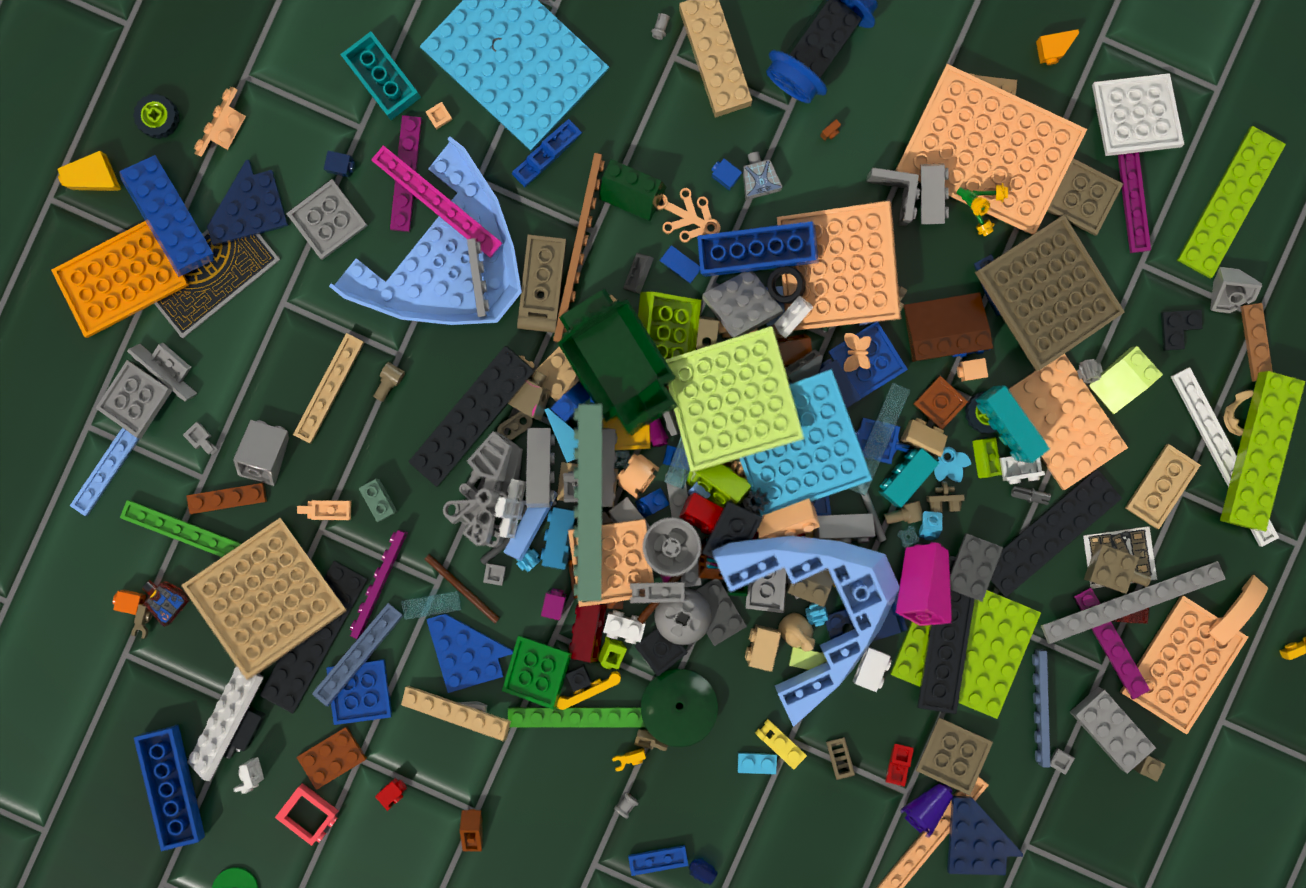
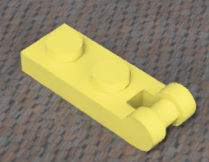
M767 719L764 722L765 725L761 729L758 728L755 734L794 770L807 755L776 725ZM772 730L774 734L769 738L766 734Z

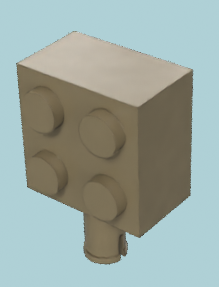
M1096 543L1084 580L1127 594L1131 582L1148 587L1151 576L1135 571L1139 557Z

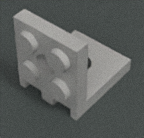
M872 168L867 175V183L904 188L898 226L906 227L916 217L917 208L914 207L915 200H918L920 188H917L919 175Z

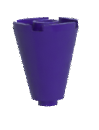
M938 783L902 807L900 812L901 814L903 812L907 814L905 819L918 832L922 833L924 831L927 833L925 837L930 838L953 798L951 794L953 791L948 785Z

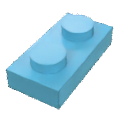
M738 752V773L776 774L777 754Z

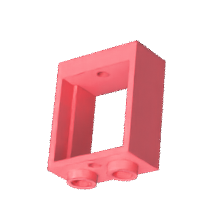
M302 783L275 818L312 846L316 841L319 843L326 835L324 832L326 827L329 826L331 828L338 818L335 815L339 810ZM302 796L328 815L314 836L287 816Z

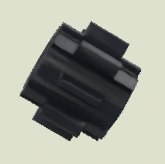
M758 488L757 492L750 490V496L744 499L749 502L746 508H753L755 513L757 509L764 511V505L769 504V501L765 499L768 493H761L760 488ZM752 497L756 499L760 497L762 504L754 503Z

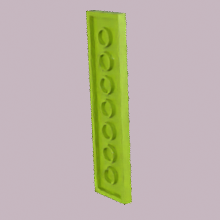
M1254 126L1248 129L1177 261L1208 278H1213L1283 151L1285 143Z

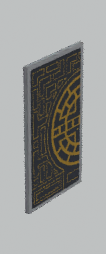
M208 229L202 233L213 252V261L184 274L189 283L188 286L154 303L180 337L184 339L280 261L279 256L276 255L260 234L213 246Z

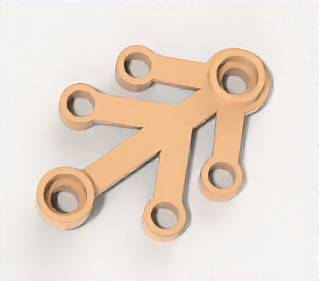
M683 188L680 191V197L684 200L687 211L668 202L667 197L663 194L661 199L664 203L661 206L658 205L656 209H666L683 218L674 222H665L662 227L664 233L671 234L673 230L691 224L699 226L700 228L692 231L684 230L680 233V240L683 243H687L691 238L699 235L720 232V224L716 219H712L706 197L702 196L697 200V206L702 210L703 220L696 215L690 189ZM688 191L689 196L683 197L682 192ZM700 200H705V201H706V205H705V206H701V205L699 204V201H700ZM666 225H671L672 229L670 231H666L664 227ZM709 225L714 226V231H708L707 227ZM682 234H688L689 238L687 240L682 239Z

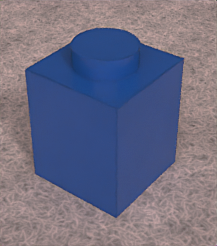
M723 159L721 163L717 161L711 169L713 171L712 178L729 191L742 175V172L726 159Z

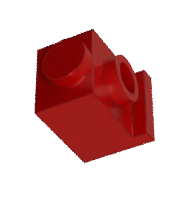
M395 777L375 797L388 811L404 797L402 793L407 789V786L402 780H397Z

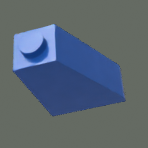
M579 382L567 391L551 409L568 423L574 417V408H578V404H586L590 396L585 387Z

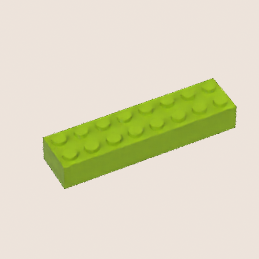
M1270 371L1258 373L1220 521L1266 532L1305 381Z

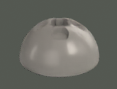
M678 518L659 520L648 529L643 539V554L646 562L654 571L665 576H678L688 572L694 567L700 556L701 543L696 530L689 523Z
M685 588V602H660L655 609L654 618L658 631L666 640L678 645H688L697 642L706 634L711 624L712 615L709 603L705 597L693 589Z

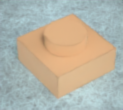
M442 102L426 111L436 129L453 120Z

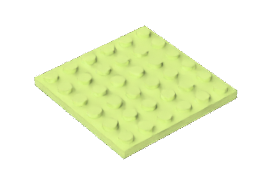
M772 326L665 360L676 377L668 385V388L678 406L674 411L692 473L804 439Z

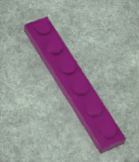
M402 115L398 158L417 172L422 118ZM395 181L390 230L410 232L414 195L397 181Z
M1139 152L1119 154L1118 163L1121 183H1123L1122 195L1130 253L1150 251L1151 244Z
M397 530V533L394 532L389 541L392 544L389 550H385L381 559L383 564L381 568L378 567L375 571L374 578L376 579L374 584H370L366 591L368 597L365 603L362 602L358 609L360 615L357 620L353 621L350 627L352 631L351 637L358 639L364 632L408 532Z
M1088 588L1073 597L1081 611L1100 604L1092 588ZM1108 622L1092 628L1094 635L1131 699H1135L1150 691L1113 624Z

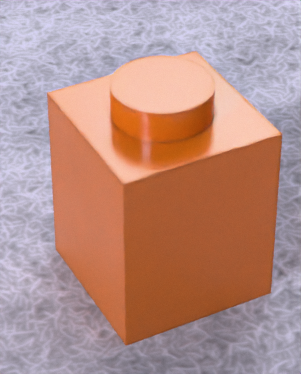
M128 590L117 591L113 597V610L136 615L138 605L145 602L146 594Z

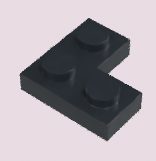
M1201 310L1161 313L1163 351L1185 349L1184 330L1203 329Z

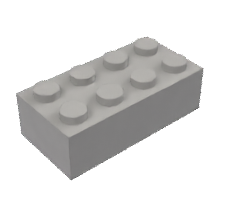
M1097 687L1070 711L1113 762L1127 774L1156 749L1111 696L1100 687Z

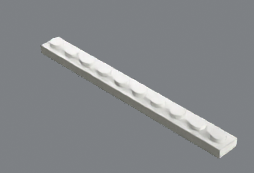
M1186 368L1172 375L1171 378L1229 487L1237 456L1191 368ZM1270 519L1266 532L1251 529L1258 545L1261 547L1279 538Z

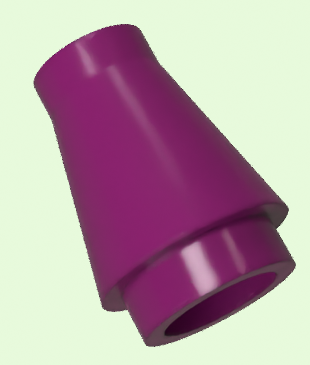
M659 418L650 424V443H652L653 447L668 444L667 439L669 438Z

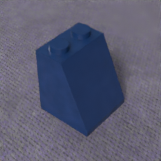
M829 359L821 364L818 374L832 369L845 406L848 408L859 401L861 397L837 359L833 362Z

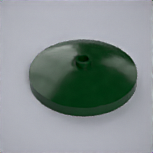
M673 669L663 672L648 684L642 696L641 716L646 729L657 741L671 747H688L700 742L710 733L717 719L718 702L713 688L701 675L690 670ZM681 703L683 709L678 710L676 708L677 704Z

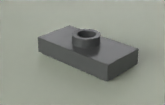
M637 253L623 289L640 294L654 258Z

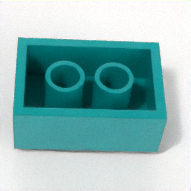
M922 448L910 449L904 456L906 460L901 464H897L892 470L893 475L888 479L885 478L879 485L881 489L878 492L895 507L902 508L939 465V462Z

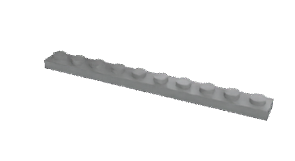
M1213 562L1044 624L1041 628L1047 643L1051 644L1225 580V576L1219 562Z

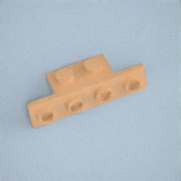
M230 87L224 91L222 95L223 101L213 111L212 115L214 118L211 123L208 122L203 131L205 135L202 140L199 139L194 147L196 150L194 154L202 157L210 140L227 150L229 149L246 117L229 107L238 89Z

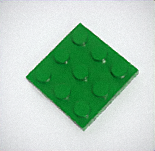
M518 636L502 691L547 708L556 709L572 653L524 636Z

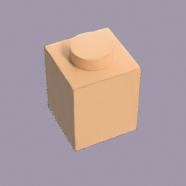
M985 358L960 362L957 367V375L961 378V381L987 378L988 372Z

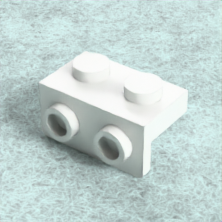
M799 295L775 322L774 325L779 333L787 338L812 310V304Z
M1012 456L999 458L1003 481H1009V484L1021 483L1023 478H1028V481L1040 480V476L1045 475V471H1042L1040 457L1033 463L1019 462V460L1016 461Z

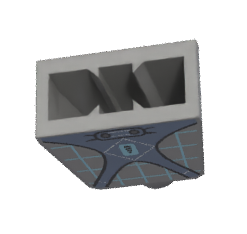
M759 152L748 154L750 165L743 167L745 199L749 200L781 191L782 185L771 161L765 160L761 162Z

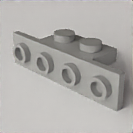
M164 343L158 344L153 354L141 344L128 349L127 352L136 361H139L146 367L150 373L161 380L165 386H168L179 398L187 401L197 395V392L183 381L192 367Z

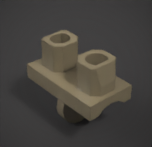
M942 481L941 487H935V493H942V495L926 496V502H929L931 512H943L942 502L949 501L950 512L961 511V501H964V495H948V492H955V487H948L947 481Z

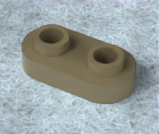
M518 412L501 423L497 432L505 435L504 430L509 428L511 433L505 436L513 440L527 431V428H531L533 418L523 412ZM523 417L527 419L525 425L520 423V419Z

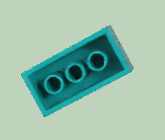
M371 31L340 54L390 120L421 98L417 90Z
M993 386L975 399L978 403L977 408L989 418V425L999 432L1001 442L1009 446L1012 450L1010 454L1016 461L1033 463L1050 450L1006 386Z

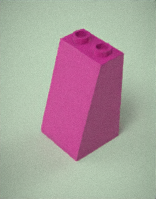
M931 542L928 545L916 544L914 547H906L896 613L919 626L951 623L952 620L949 551L937 542Z

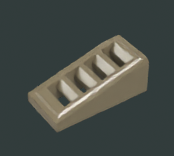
M845 737L826 742L836 780L855 776ZM843 744V748L832 750L833 746ZM845 752L844 756L834 758V754ZM847 759V763L836 765V762ZM849 767L850 771L838 773L839 769Z

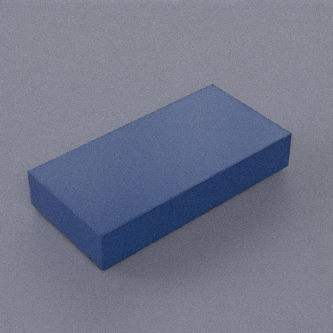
M672 245L660 259L661 263L690 284L700 272L699 265Z

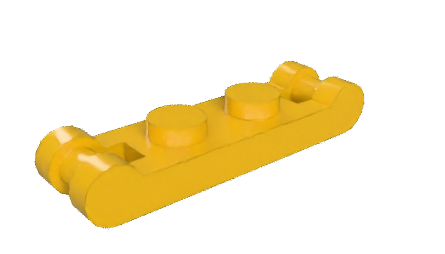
M613 671L610 677L603 681L599 678L593 681L590 687L573 692V695L569 697L560 696L557 707L564 710L619 684L621 674L618 671Z

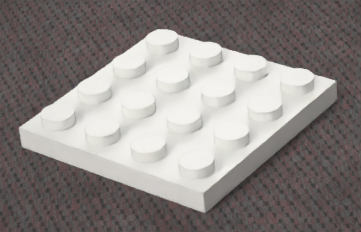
M1170 73L1093 83L1092 88L1105 156L1180 148L1184 145Z

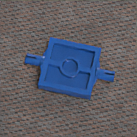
M862 418L860 428L855 432L864 458L887 464L892 463L893 455L897 450L908 453L909 449L905 448H909L910 445L899 443V426Z

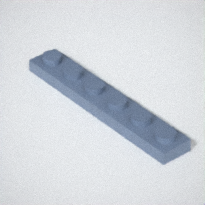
M387 603L314 690L312 695L328 707L402 619L403 615Z
M1035 649V654H1032V663L1035 666L1033 684L1036 685V692L1033 693V701L1036 704L1034 722L1037 723L1034 739L1038 750H1035V760L1041 767H1050L1047 651Z

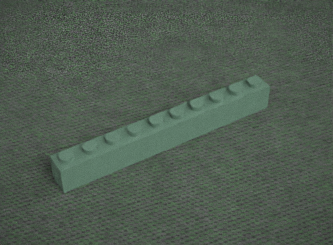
M578 404V408H574V420H578V428H574V440H578V447H574V459H578V467H574V479H578V487H574V498H578V506H574V518H578V526H574V537H578V545H574V557H578V565H574V576H578V584H574V596H578V601H601L602 404Z

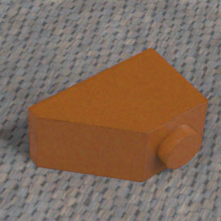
M469 809L462 810L460 837L463 851H482L481 810Z

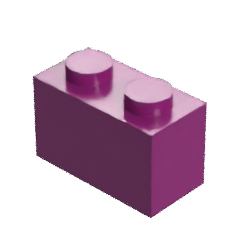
M553 588L551 591L548 590L541 613L542 617L561 620L567 594H563L564 590Z

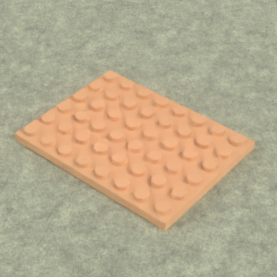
M946 64L895 171L918 174V182L921 183V164L944 163L945 168L949 170V179L945 180V188H949V196L967 204L966 201L956 194L960 187L971 191H996V185H1002L1003 183L1004 187H1008V198H1004V202L996 201V195L978 196L986 198L990 202V208L986 214L1033 235L1037 232L1087 129Z

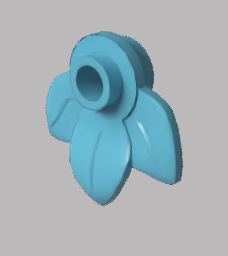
M944 447L942 456L938 457L939 465L934 469V474L938 481H942L947 476L955 482H961L963 467L971 465V461L965 453L956 452L951 447ZM945 453L950 454L949 460L944 458Z

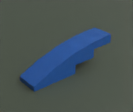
M568 119L543 140L541 145L512 171V175L526 187L550 166L582 132Z

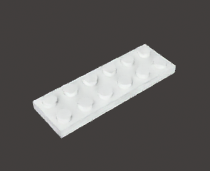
M236 666L229 683L225 686L224 692L217 702L214 712L208 719L202 735L199 736L198 742L187 762L203 780H211L263 680L259 673L246 680Z

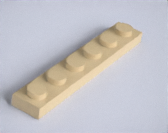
M346 333L293 434L294 436L312 444L365 342Z
M411 686L405 687L402 706L501 741L507 739L511 721Z

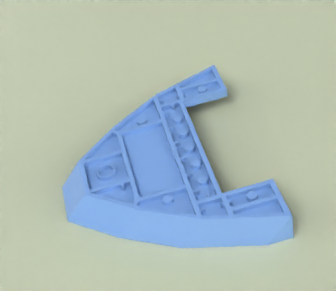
M449 136L448 145L428 170L457 193L451 200L454 204L503 243L492 258H489L483 252L479 254V261H483L484 273H481L482 281L485 280L487 285V292H484L485 300L489 301L490 311H487L486 316L478 317L467 239L441 217L434 221L386 282L358 259H355L336 284L333 285L331 283L329 285L330 288L344 299L401 320L461 325L498 323L522 293L514 245L499 201L466 149Z

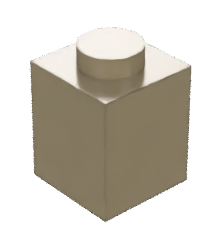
M1148 755L1133 769L1158 782L1165 763Z

